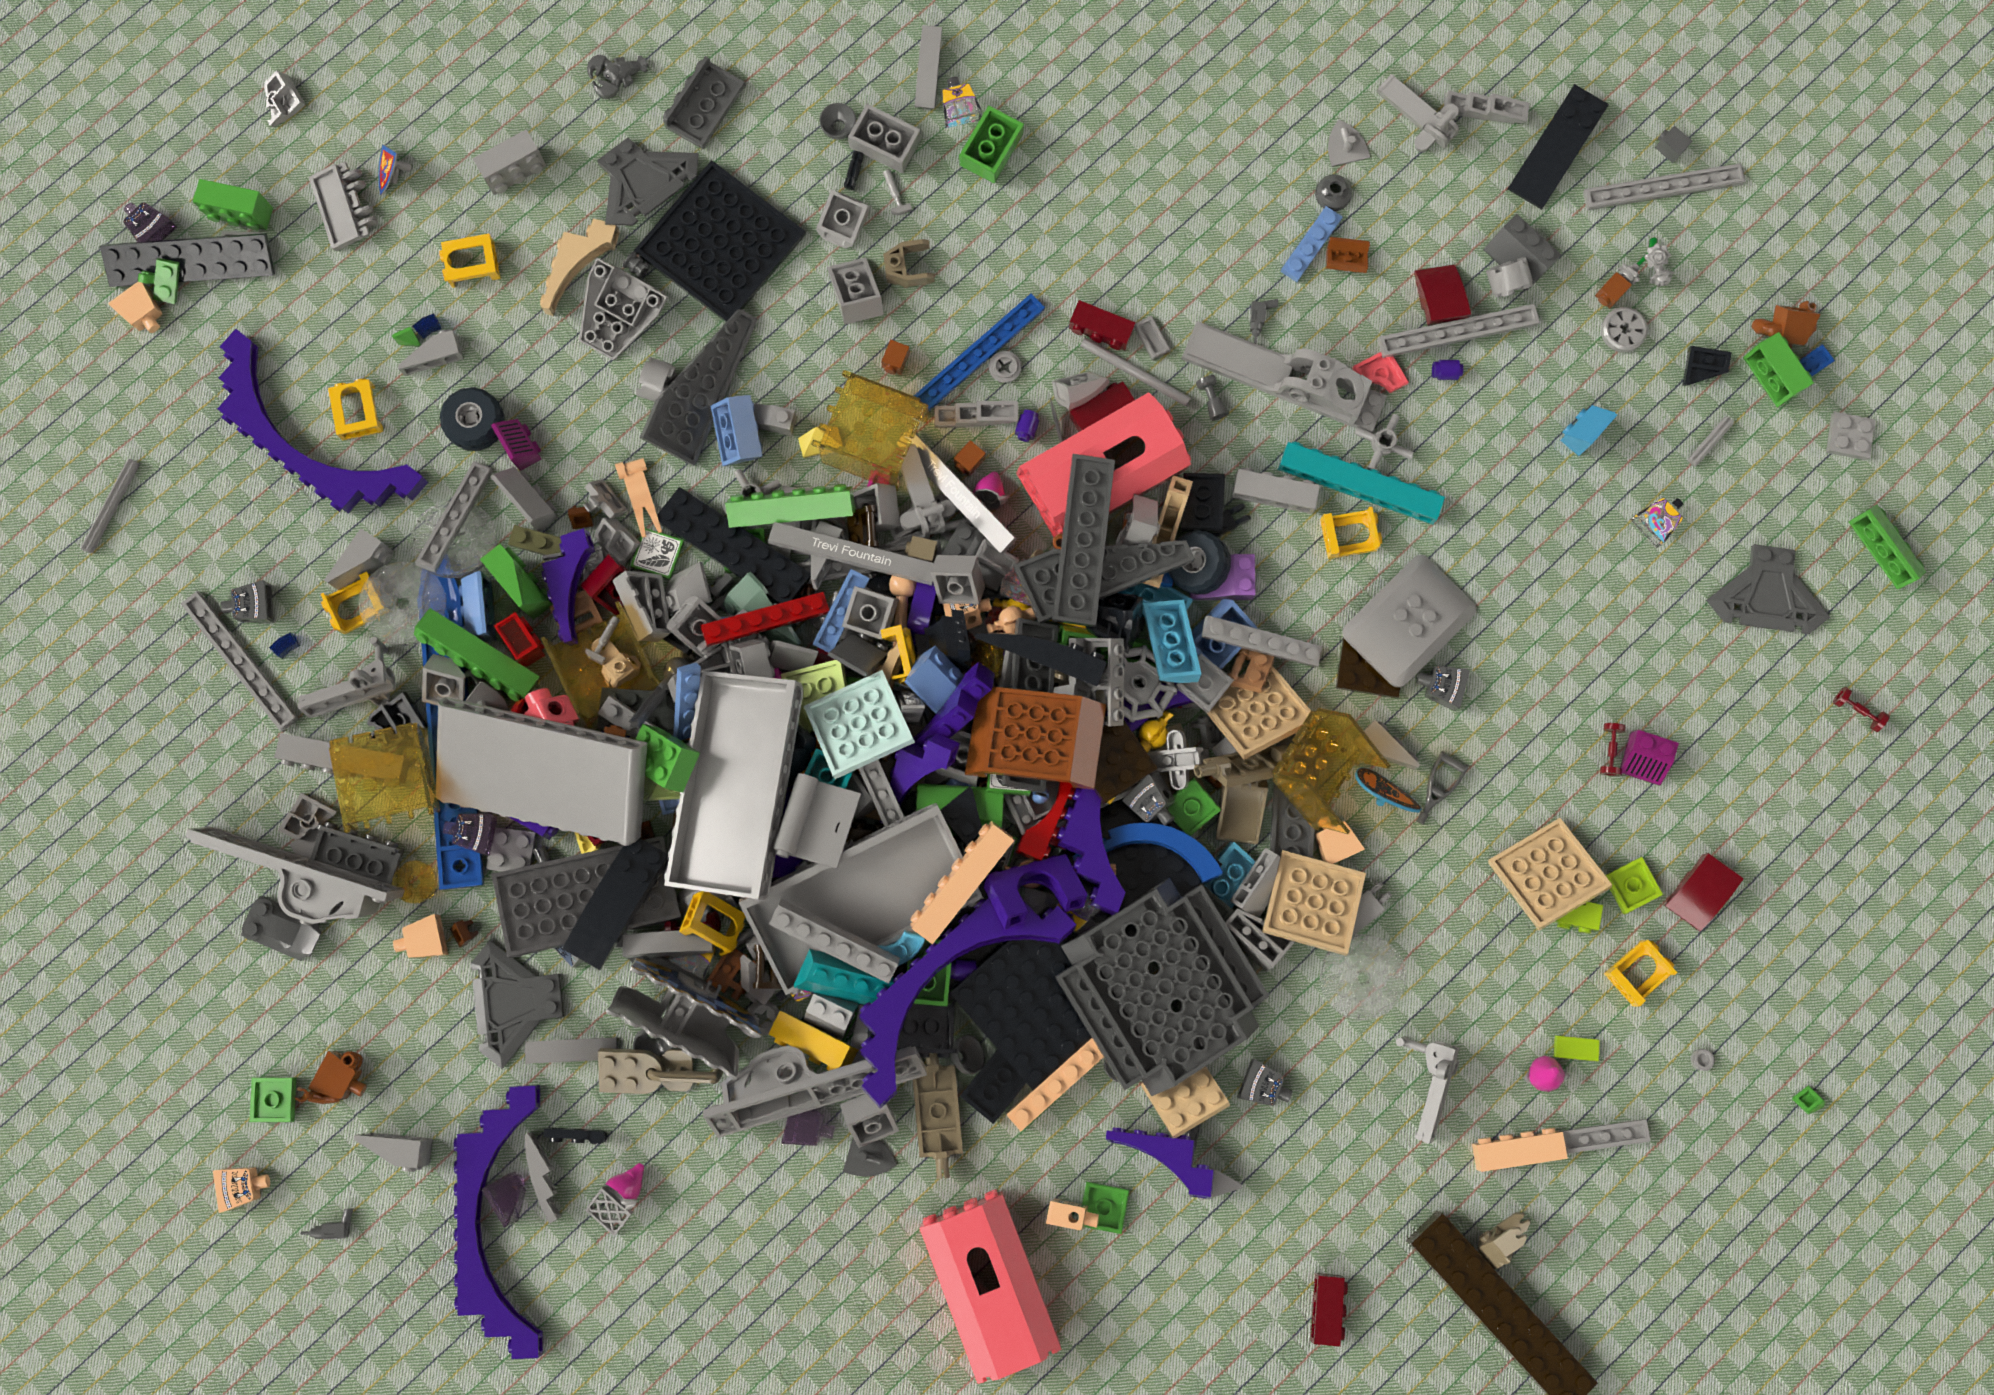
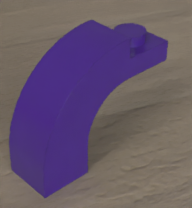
M917 582L907 623V628L911 631L914 645H916L915 634H924V627L928 628L931 625L932 613L937 597L934 583L931 586Z

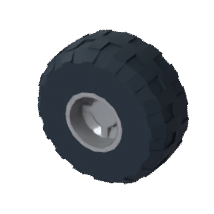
M476 387L462 388L452 393L444 401L440 412V425L446 437L457 447L467 451H481L492 446V444L498 441V437L491 425L505 421L503 409L495 397L487 391Z
M1198 530L1183 534L1176 541L1186 540L1195 560L1192 563L1168 572L1173 582L1182 590L1197 595L1208 594L1217 590L1226 581L1231 569V555L1228 547L1220 538L1206 531Z

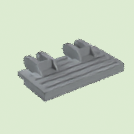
M345 161L338 165L333 164L309 176L331 248L335 251L369 236L368 228L378 223L377 218L374 216L360 220L373 213L374 209L372 205L361 207L357 192L364 189L366 184L362 180L349 183L360 178L362 172L359 169L349 171L348 164Z

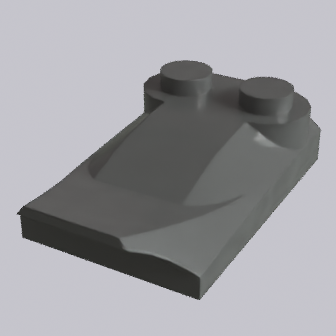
M259 896L253 903L242 925L241 936L302 961L305 957H311L320 938L321 931L319 929L320 923H315L311 926L301 924L299 919L284 913L279 903Z

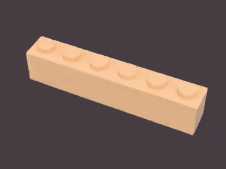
M993 821L989 825L987 823L983 825L978 833L980 835L978 839L968 844L963 858H958L951 867L953 870L948 877L944 875L939 881L937 891L934 894L931 892L925 899V906L922 910H917L910 919L912 921L910 923L911 928L931 944L936 941L1015 841L1009 833Z
M1091 1038L1038 1087L1029 1092L1006 1113L1020 1131L1026 1128L1103 1058L1093 1039Z

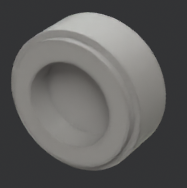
M1697 1049L1690 1057L1692 1066L1700 1071L1710 1070L1715 1061L1713 1054L1706 1049Z

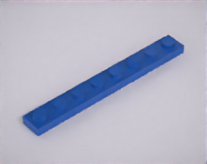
M1032 293L1029 294L911 397L910 401L923 415H926L934 406L1045 310V307Z

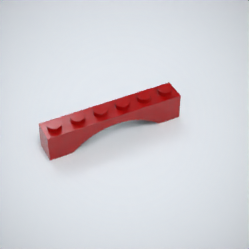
M1060 782L1059 791L1051 810L1044 819L1023 833L1016 853L1035 861H1041L1043 858L1047 859L1051 850L1048 844L1051 838L1055 839L1059 827L1056 826L1059 818L1063 820L1067 811L1065 803L1067 799L1071 800L1076 789L1072 787L1071 783Z

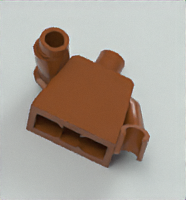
M1808 300L1801 302L1799 308L1776 305L1773 321L1763 318L1755 319L1751 327L1756 334L1769 337L1779 332L1786 338L1788 346L1792 349L1793 344L1805 345L1809 337L1817 330V321L1820 314L1814 312L1817 305L1813 302L1809 303Z
M328 1051L308 1087L311 1091L308 1092L305 1088L298 1087L297 1090L304 1091V1095L300 1098L294 1096V1098L299 1102L308 1100L309 1102L330 1104L338 1103L341 1099H347L351 1092L361 1097L367 1088L366 1084L358 1081L362 1073L360 1069L363 1063L362 1056L352 1051L346 1052L343 1055L337 1051Z

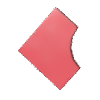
M1381 352L1352 367L1353 371L1372 380L1371 384H1378L1389 393L1409 383L1394 356L1383 358Z

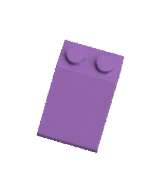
M1230 554L1231 569L1226 581L1217 590L1208 594L1197 595L1190 593V598L1193 600H1253L1255 597V554Z

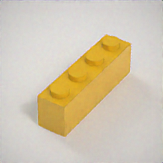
M779 1011L768 1033L775 1037V1043L783 1047L788 1044L798 1048L803 1054L805 1053L810 1056L808 1060L818 1065L821 1062L826 1064V1069L829 1071L852 1064L858 1052V1049L783 1011Z

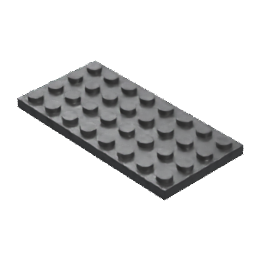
M663 836L644 840L667 853ZM624 845L491 874L508 959L564 946L584 908ZM668 865L626 931L681 919L675 888L664 885V874Z

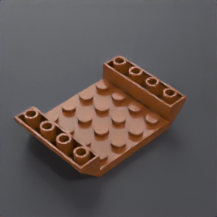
M1001 687L992 688L977 703L965 775L987 778L988 773L1071 783L1074 788L1094 790L1106 704L1077 695Z

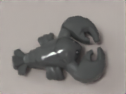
M603 55L593 56L587 65V73L590 79H594L593 72L596 70L595 75L597 77L603 72L605 78L611 81L609 83L604 80H598L602 87H599L593 81L592 85L596 94L602 99H610L616 96L620 83H623V87L626 88L634 83L632 75L639 70L644 73L648 71L646 59L638 56L637 61H625L624 57H618L613 59L614 62H611Z

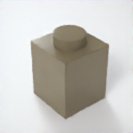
M912 536L911 542L908 541L906 544L905 554H908V557L934 563L938 548L937 541Z

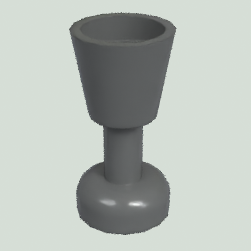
M1215 375L1203 377L1196 382L1197 388L1205 390L1208 396L1207 406L1210 421L1222 419L1229 414L1220 397H1216L1213 389L1217 381Z

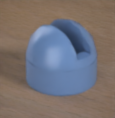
M1047 788L1043 792L1046 794V797L1035 795V791L1032 792V799L1035 803L1043 804L1048 800L1049 791Z

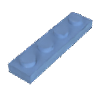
M1326 206L1280 272L1298 282L1343 217Z
M850 569L813 642L814 646L828 653L836 647L845 627H842L854 586L865 589L870 578Z
M697 662L677 668L673 736L680 741L691 737V723L694 719L695 701L698 698L701 667Z

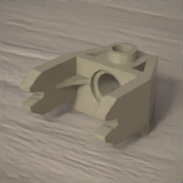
M929 240L904 241L883 254L888 283L908 288L935 282L934 273L910 275L906 272L904 256L907 253L930 249Z
M1524 1212L1513 1213L1497 1224L1492 1230L1484 1232L1479 1237L1477 1249L1494 1270L1509 1264L1513 1252L1524 1246L1527 1235L1521 1234L1526 1232L1530 1225L1529 1219L1521 1221L1525 1215Z

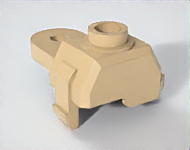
M597 638L592 643L591 649L593 652L597 648L600 638ZM610 640L603 646L605 649L601 650L599 655L605 657L602 665V674L609 688H618L626 681H630L639 675L642 665L635 656L620 653Z

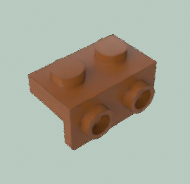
M1330 237L1326 250V269L1366 273L1370 241Z

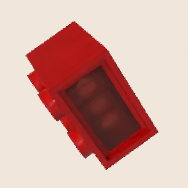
M515 612L494 625L517 662L525 668L545 656L542 651L545 648L535 632L531 634L534 630L524 616L519 617Z

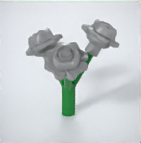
M1653 237L1649 240L1647 253L1632 266H1627L1626 264L1618 268L1619 274L1634 285L1640 281L1639 273L1637 272L1640 269L1639 266L1647 260L1648 266H1654L1656 272L1651 277L1650 284L1654 283L1658 287L1668 285L1671 282L1674 271L1664 270L1662 265L1668 264L1667 258L1671 254L1667 251L1666 245L1661 246L1658 243V239Z

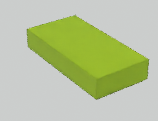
M1555 1036L1554 1057L1599 1062L1600 1040Z

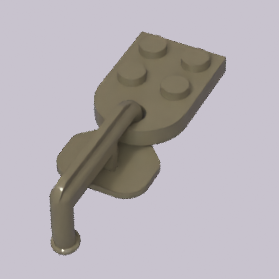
M600 1048L598 1051L599 1092L648 1094L655 1091L660 1084L669 1091H687L692 1087L693 1083L716 1084L724 1073L718 1068L713 1069V1072L693 1071V1058L682 1052V1049H669L660 1058L655 1053L647 1050Z

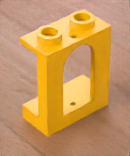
M489 233L441 242L442 250H439L442 263L444 262L445 265L442 273L445 282L448 281L452 288H455V282L490 276L492 280L501 279L495 243ZM483 246L485 264L452 268L450 257L452 252Z
M361 378L349 384L338 383L334 387L328 388L336 435L343 441L384 432L382 423L378 421L372 391V389H375V385L369 379ZM360 392L366 420L346 424L341 396Z
M1372 506L1365 511L1332 516V513L1323 514L1320 519L1328 559L1374 552L1382 544V535L1377 531L1376 526L1378 524V516L1376 512H1373ZM1363 524L1368 528L1369 538L1365 542L1338 547L1335 527Z
M367 571L359 575L360 580L329 595L321 593L323 598L321 604L324 610L330 613L332 617L330 623L335 631L338 630L343 634H347L390 612L374 577ZM367 591L374 608L352 619H342L338 614L339 605L343 601Z
M903 625L882 629L881 635L883 639L890 642L897 641L904 674L892 676L891 679L899 682V684L907 685L904 681L917 659L911 631Z
M700 891L693 895L679 932L685 936L691 933L698 935L721 949L719 955L723 956L733 952L738 943L736 941L737 937L744 928L745 923L743 921L745 915L742 911L713 894ZM707 905L732 919L726 936L700 922Z
M1641 940L1604 973L1633 1007L1641 1006L1646 1001L1644 998L1670 975L1677 974L1672 961L1660 954L1659 947L1653 941ZM1643 955L1650 956L1656 963L1655 972L1635 989L1622 972Z

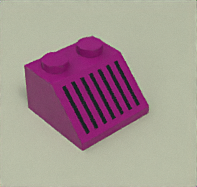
M518 419L491 425L510 460L519 471L542 460L539 455L541 449L536 441H531L529 435L532 433L526 423L522 425Z
M1641 730L1631 732L1620 766L1622 774L1660 786L1674 763L1679 743Z

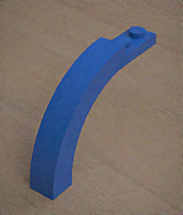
M1155 823L1127 824L1108 830L1109 840L1102 838L1106 853L1122 846L1138 843L1154 844L1172 850L1193 867L1202 884L1223 875V871L1217 861L1202 844L1186 833L1169 826ZM1079 854L1073 855L1072 857H1073L1074 862H1075L1077 856L1081 857V855H1079Z

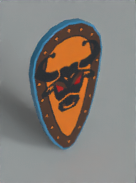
M1364 767L1358 768L1355 772V779L1359 785L1368 793L1377 797L1376 804L1378 806H1383L1387 802L1410 812L1419 813L1422 810L1421 806L1410 795L1379 773Z

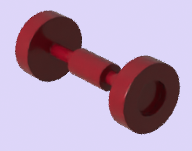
M1846 686L1843 687L1835 696L1833 704L1841 707L1845 702L1853 706L1852 709L1864 717L1868 716L1873 719L1870 728L1875 732H1879L1887 724L1890 715L1883 711L1877 717L1874 716L1868 708L1859 702L1855 703L1850 700L1849 697L1852 690Z
M1604 723L1603 730L1611 732L1612 738L1608 747L1609 766L1600 767L1601 775L1622 776V769L1614 767V758L1617 757L1618 746L1616 733L1625 732L1626 725Z
M716 911L708 912L706 922L702 923L720 932L721 921L719 914ZM677 920L665 922L664 925L665 931H679L681 928Z

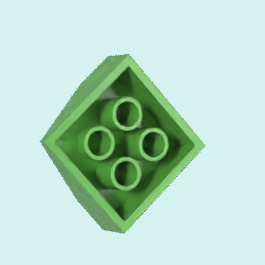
M499 544L480 559L518 607L533 620L553 605L548 598L547 590L544 587L542 589L539 588L536 584L539 580L532 572L528 574L525 571L524 567L526 564L509 546L504 548Z

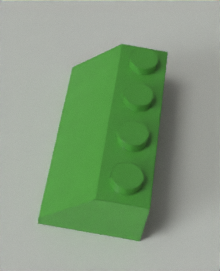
M1878 504L1849 521L1851 527L1897 590L1917 581L1926 573L1923 563L1915 557L1910 545L1902 539L1897 527L1891 524L1886 512Z
M918 783L916 811L934 803H937L941 810L969 786ZM972 787L981 826L983 827L986 823L989 825L993 821L1002 828L1004 794L988 793L987 787ZM950 829L952 835L956 836V834Z

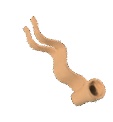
M644 458L624 464L623 462L615 464L619 479H624L642 538L646 537L643 519L644 507L658 533L662 532L643 472L647 470Z

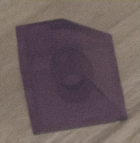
M515 1171L481 1189L504 1228L519 1220L526 1192L523 1177L519 1173L516 1174Z

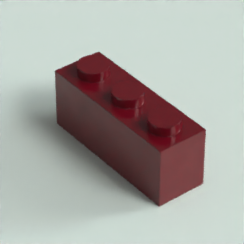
M1079 300L1070 319L1069 329L1077 335L1084 334L1089 336L1091 340L1097 343L1104 342L1109 344L1112 349L1125 351L1136 322Z
M1123 381L1119 384L1115 382L1109 385L1105 392L1099 393L1087 403L1071 409L1069 418L1077 431L1080 432L1133 402L1135 399Z
M1315 1273L1310 1340L1313 1344L1341 1347V1341L1345 1339V1328L1342 1327V1318L1346 1317V1304H1343L1344 1295H1347L1348 1283L1341 1275Z

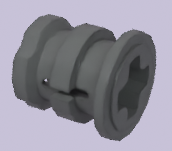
M633 251L627 256L622 267L629 268V271L633 274L636 273V276L640 279L648 272L650 264L648 262L644 263V259L638 258L637 252Z

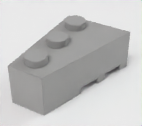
M1134 494L1132 513L1127 512L1125 519L1128 521L1124 529L1120 530L1115 545L1152 544L1153 536H1157L1159 532L1158 501Z
M624 571L612 580L639 641L659 642L671 634L666 628L669 616L662 574Z
M727 642L722 643L719 647L696 661L701 667L700 677L702 671L737 674ZM677 673L667 683L673 703H675Z
M1238 908L1225 922L1239 947L1266 972L1278 963L1295 942L1262 933L1264 921Z

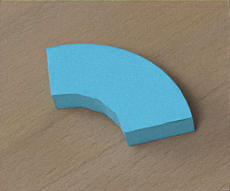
M904 930L901 938L895 943L887 946H877L900 957L899 966L912 959L919 952L925 938L918 933Z

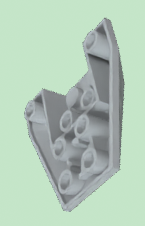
M596 258L587 278L579 341L608 358L616 360L660 315L668 296L630 273Z

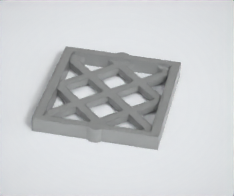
M605 1186L592 1198L591 1203L585 1209L589 1215L613 1236L626 1224V1221L633 1213L631 1209L626 1210L625 1205H622L621 1201ZM601 1193L604 1194V1199H599ZM593 1203H596L597 1209H592ZM600 1203H605L607 1209H601ZM609 1203H615L616 1210L610 1209ZM602 1213H608L609 1219H603ZM611 1213H617L618 1219H612ZM621 1213L627 1215L624 1220L621 1218ZM614 1223H619L620 1226L615 1229Z

